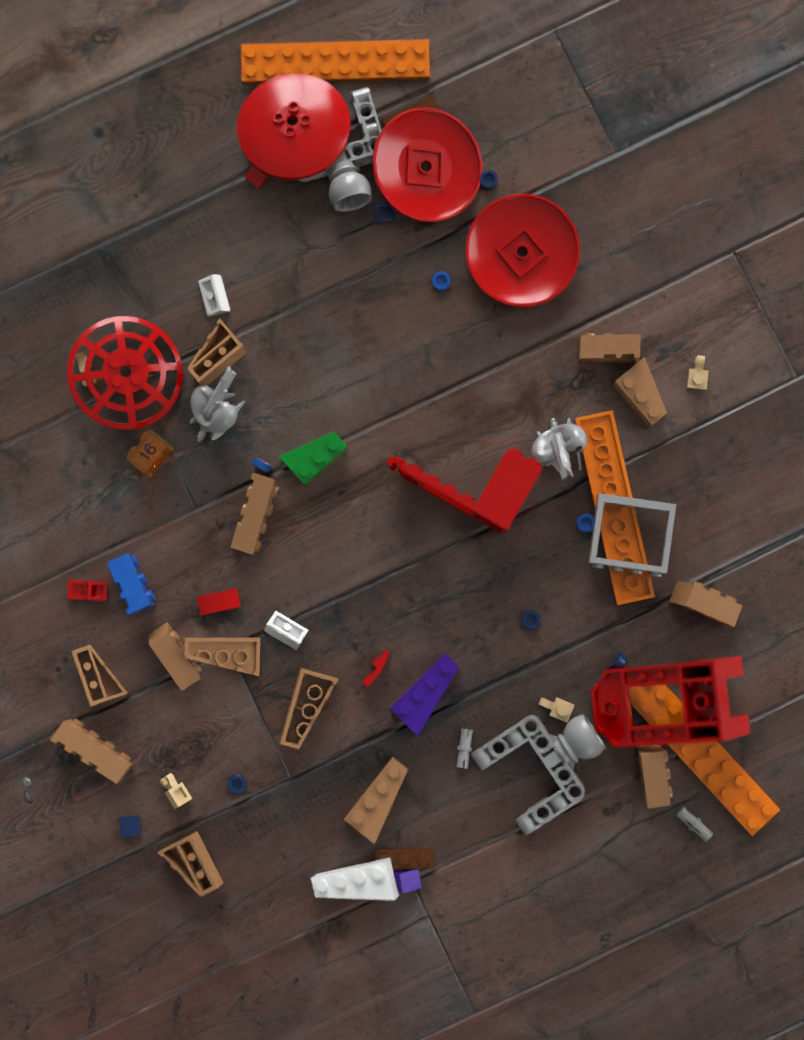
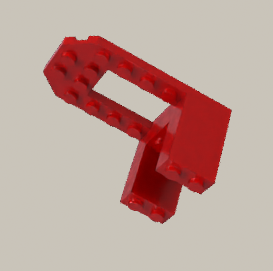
M515 448L512 450L507 449L480 499L475 503L472 496L466 493L462 496L456 492V487L448 483L446 486L441 484L438 477L433 474L425 475L422 473L423 469L415 464L410 466L406 464V461L397 456L395 458L390 457L386 463L387 468L395 472L397 469V472L400 473L399 476L503 535L510 527L542 470V467L539 466L541 463L537 460L524 458L522 456L523 453Z
M742 657L709 658L676 664L607 669L601 675L602 677L599 682L590 690L595 730L600 735L603 734L613 747L717 742L750 734L748 714L730 715L726 685L727 678L744 675ZM667 684L680 685L684 723L633 726L629 687Z

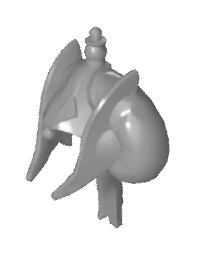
M227 366L215 391L208 385H200L194 389L191 395L190 406L193 417L190 423H198L201 430L197 435L198 442L204 439L207 432H212L211 440H215L226 430L230 429L236 422L237 413L245 403V401H242L235 407L234 404L224 401L235 396L234 393H227V389L236 375L234 371H231L230 366Z
M552 418L550 430L542 434L539 431L537 432L539 437L533 443L531 456L541 463L539 465L541 467L552 464L561 473L563 480L567 478V475L574 476L571 471L569 452L574 451L576 453L578 467L581 470L580 452L587 445V435L580 426L572 424L570 418L567 419V424L559 426L557 420Z

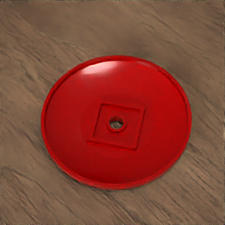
M285 74L262 83L244 101L237 120L238 141L249 162L269 176L286 180L308 178L329 168L343 153L348 143L351 129L349 110L340 93L328 82L307 74ZM290 119L298 120L295 125H289L288 121Z
M422 107L400 113L385 125L373 149L372 169L380 193L392 208L410 219L421 222L447 220L463 211L478 192L480 177L483 171L479 146L470 130L458 118L445 111ZM422 162H426L429 165L428 172L421 169Z
M512 194L499 198L487 205L473 221L466 241V261L475 283L492 299L514 307L537 306L558 296L574 277L580 258L579 237L570 217L554 202L534 194ZM525 248L528 254L525 257H520L517 254V250Z

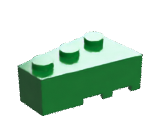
M332 432L280 455L279 458L307 486L346 451L348 447L335 432Z

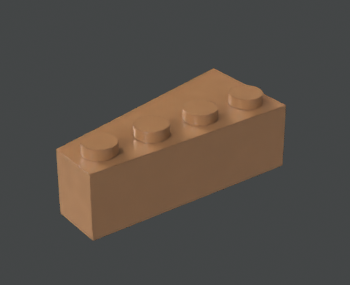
M252 473L253 486L250 485L247 489L246 500L248 501L242 507L240 513L241 522L237 524L230 547L251 555L260 550L262 542L259 539L261 534H265L268 525L265 521L267 515H271L274 506L271 505L273 497L276 498L279 492L278 483L274 479Z
M300 668L279 740L281 745L296 749L300 748L324 703L331 694L332 689L339 680L338 678Z
M78 719L64 720L50 741L55 744L57 741L64 744V750L70 754H79L82 762L90 766L94 764L96 771L114 783H120L134 764L130 761L131 757L123 752L121 754L114 750L116 747L110 742L106 741L104 743L99 739L100 735L95 731H88L83 728L84 724Z
M394 757L389 760L344 818L347 823L374 844L408 771V768Z

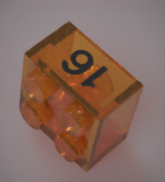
M153 430L145 431L139 439L141 442L137 447L133 446L128 451L126 459L148 477L152 476L174 449Z

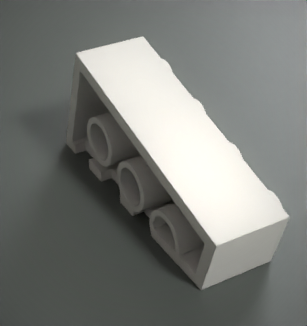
M390 857L318 873L311 877L315 897L396 900L399 896Z

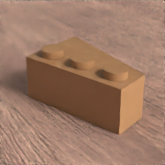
M219 318L213 332L208 335L202 349H199L187 369L200 385H209L226 371L227 366L231 367L243 357L247 350Z
M584 333V336L579 338L578 362L635 364L640 358L641 335H595L594 333Z
M645 357L613 383V386L649 428L667 414Z
M677 581L669 600L670 603L686 607L687 610L695 611L709 619L735 627L743 606L736 603L737 599L728 595L722 597L720 596V591L712 588L706 590L704 589V584L696 581L693 584Z
M168 622L148 634L150 647L181 691L201 679L200 671L202 670L196 661L193 662L191 659L183 657V645L179 641L178 634L175 630H172Z
M91 645L72 651L90 707L128 694Z
M661 745L636 746L643 797L647 808L671 805L670 798L673 797L671 786H668V780L671 779L669 768H666L665 763L668 762L667 751L663 750Z
M198 831L157 852L171 864L170 866L174 870L176 869L184 877V880L200 897L223 884Z

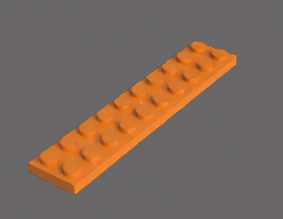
M429 39L241 44L242 84L264 83L274 77L285 74H307L324 81L430 79Z
M613 410L575 418L576 425L580 426L587 435V445L582 454L594 508L596 507L597 495L599 493L632 498ZM604 504L600 534L606 559L648 565L635 508ZM608 566L616 605L655 597L649 572L642 571V574L630 573L631 569L623 568V572L611 570L612 567Z
M666 685L629 687L632 707L649 725L684 723L682 702ZM718 741L667 744L751 836L780 811L776 804Z

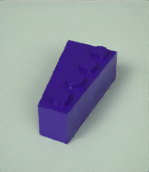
M444 653L390 709L418 736L459 667Z

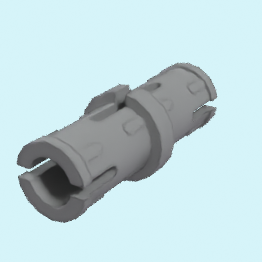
M461 728L460 744L457 746L459 751L456 767L468 769L470 751H472L471 740L473 730Z
M684 806L677 812L676 816L688 826L690 831H694L704 842L711 838L713 832L703 825L699 817L696 818Z

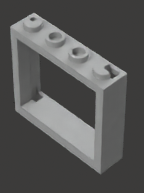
M599 493L596 500L588 563L592 564V567L604 569V566H611L613 571L623 572V568L631 569L630 573L642 574V571L650 572V576L661 577L662 574H667L676 504ZM604 504L668 513L661 567L596 557Z

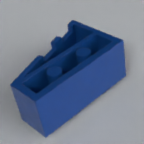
M127 553L107 562L113 579L121 591V599L125 600L128 609L126 611L128 615H136L155 606L153 601L156 598L152 590L148 591L146 587L148 581L144 573H140L137 567L140 564L135 555L132 556L131 553Z

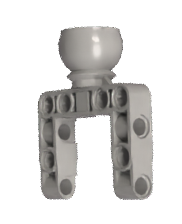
M368 87L350 93L363 139L347 143L341 156L323 172L308 178L298 179L299 181L307 182L328 176L331 182L328 197L334 209L339 212H348L362 208L372 200L371 185L360 174V166L372 163V149L382 130ZM364 113H370L367 117L362 116ZM290 119L288 124L295 125L298 120ZM356 152H362V155L355 156L354 154Z
M584 714L571 719L564 729V734H558V736L550 735L537 716H526L471 753L479 768L484 770L529 741L560 787L559 791L550 797L546 796L528 808L523 815L514 819L525 836L581 801L585 795L584 784L574 771V765L578 763L579 758L591 759L597 757L606 747ZM533 721L536 723L537 728L535 730H528L526 723ZM543 737L547 740L548 744L541 747L537 744V739ZM497 742L502 743L504 750L501 752L496 751L494 744ZM566 770L570 776L567 779H562L559 776V772ZM576 786L581 792L578 795H572L569 791L570 788ZM539 808H546L548 814L540 816L537 810Z

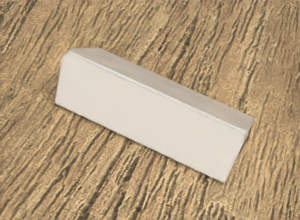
M212 274L198 281L208 317L230 311L220 275Z
M277 611L274 612L264 629L266 633L295 650L298 649L308 632L306 628Z

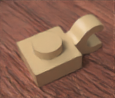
M84 352L76 354L81 373H85V363L88 357ZM93 379L94 384H98V379ZM82 381L83 385L88 387L86 381Z
M697 355L695 357L694 369H688L686 388L707 390L709 371L703 370L705 356Z
M541 697L539 705L551 709L550 716L567 723L575 706L557 697L554 702Z
M172 773L160 780L162 786L168 789L165 794L174 809L192 799L183 782L177 784Z

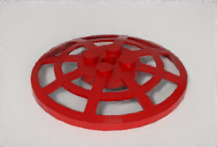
M131 316L107 318L86 329L72 347L67 365L69 389L81 411L98 424L117 430L140 429L161 419L177 400L183 380L180 354L170 337L153 323ZM122 321L139 323L151 328L153 331L147 338L136 333L124 332ZM114 322L116 333L102 338L96 344L86 338L97 328ZM159 335L170 346L176 362H164L161 352L153 344ZM125 338L136 339L143 343L135 351L126 348ZM117 339L118 350L108 354L101 349V346L105 343ZM82 344L91 350L86 359L85 373L73 375L74 358ZM148 348L154 352L159 364H147L143 355ZM96 354L105 361L102 370L91 372V363ZM122 367L130 368V376H122L120 369ZM177 370L176 387L172 397L168 400L160 393L165 383L166 371ZM160 371L159 383L155 389L147 383L149 372ZM103 378L108 388L102 396L95 389L92 382L93 379ZM86 381L90 392L98 400L92 410L81 400L75 388V382ZM143 389L151 395L145 401L134 405V393ZM114 392L125 395L127 406L117 405L108 400ZM155 399L164 406L153 417L136 422L135 411L148 406ZM104 406L115 411L127 412L129 423L111 422L98 416V413Z

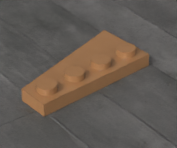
M183 638V657L259 676L260 638Z

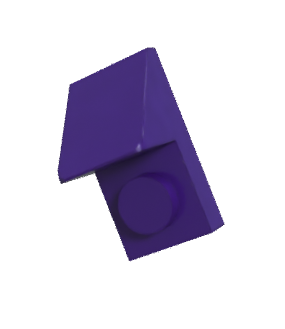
M419 869L394 872L398 892L406 893L422 888Z

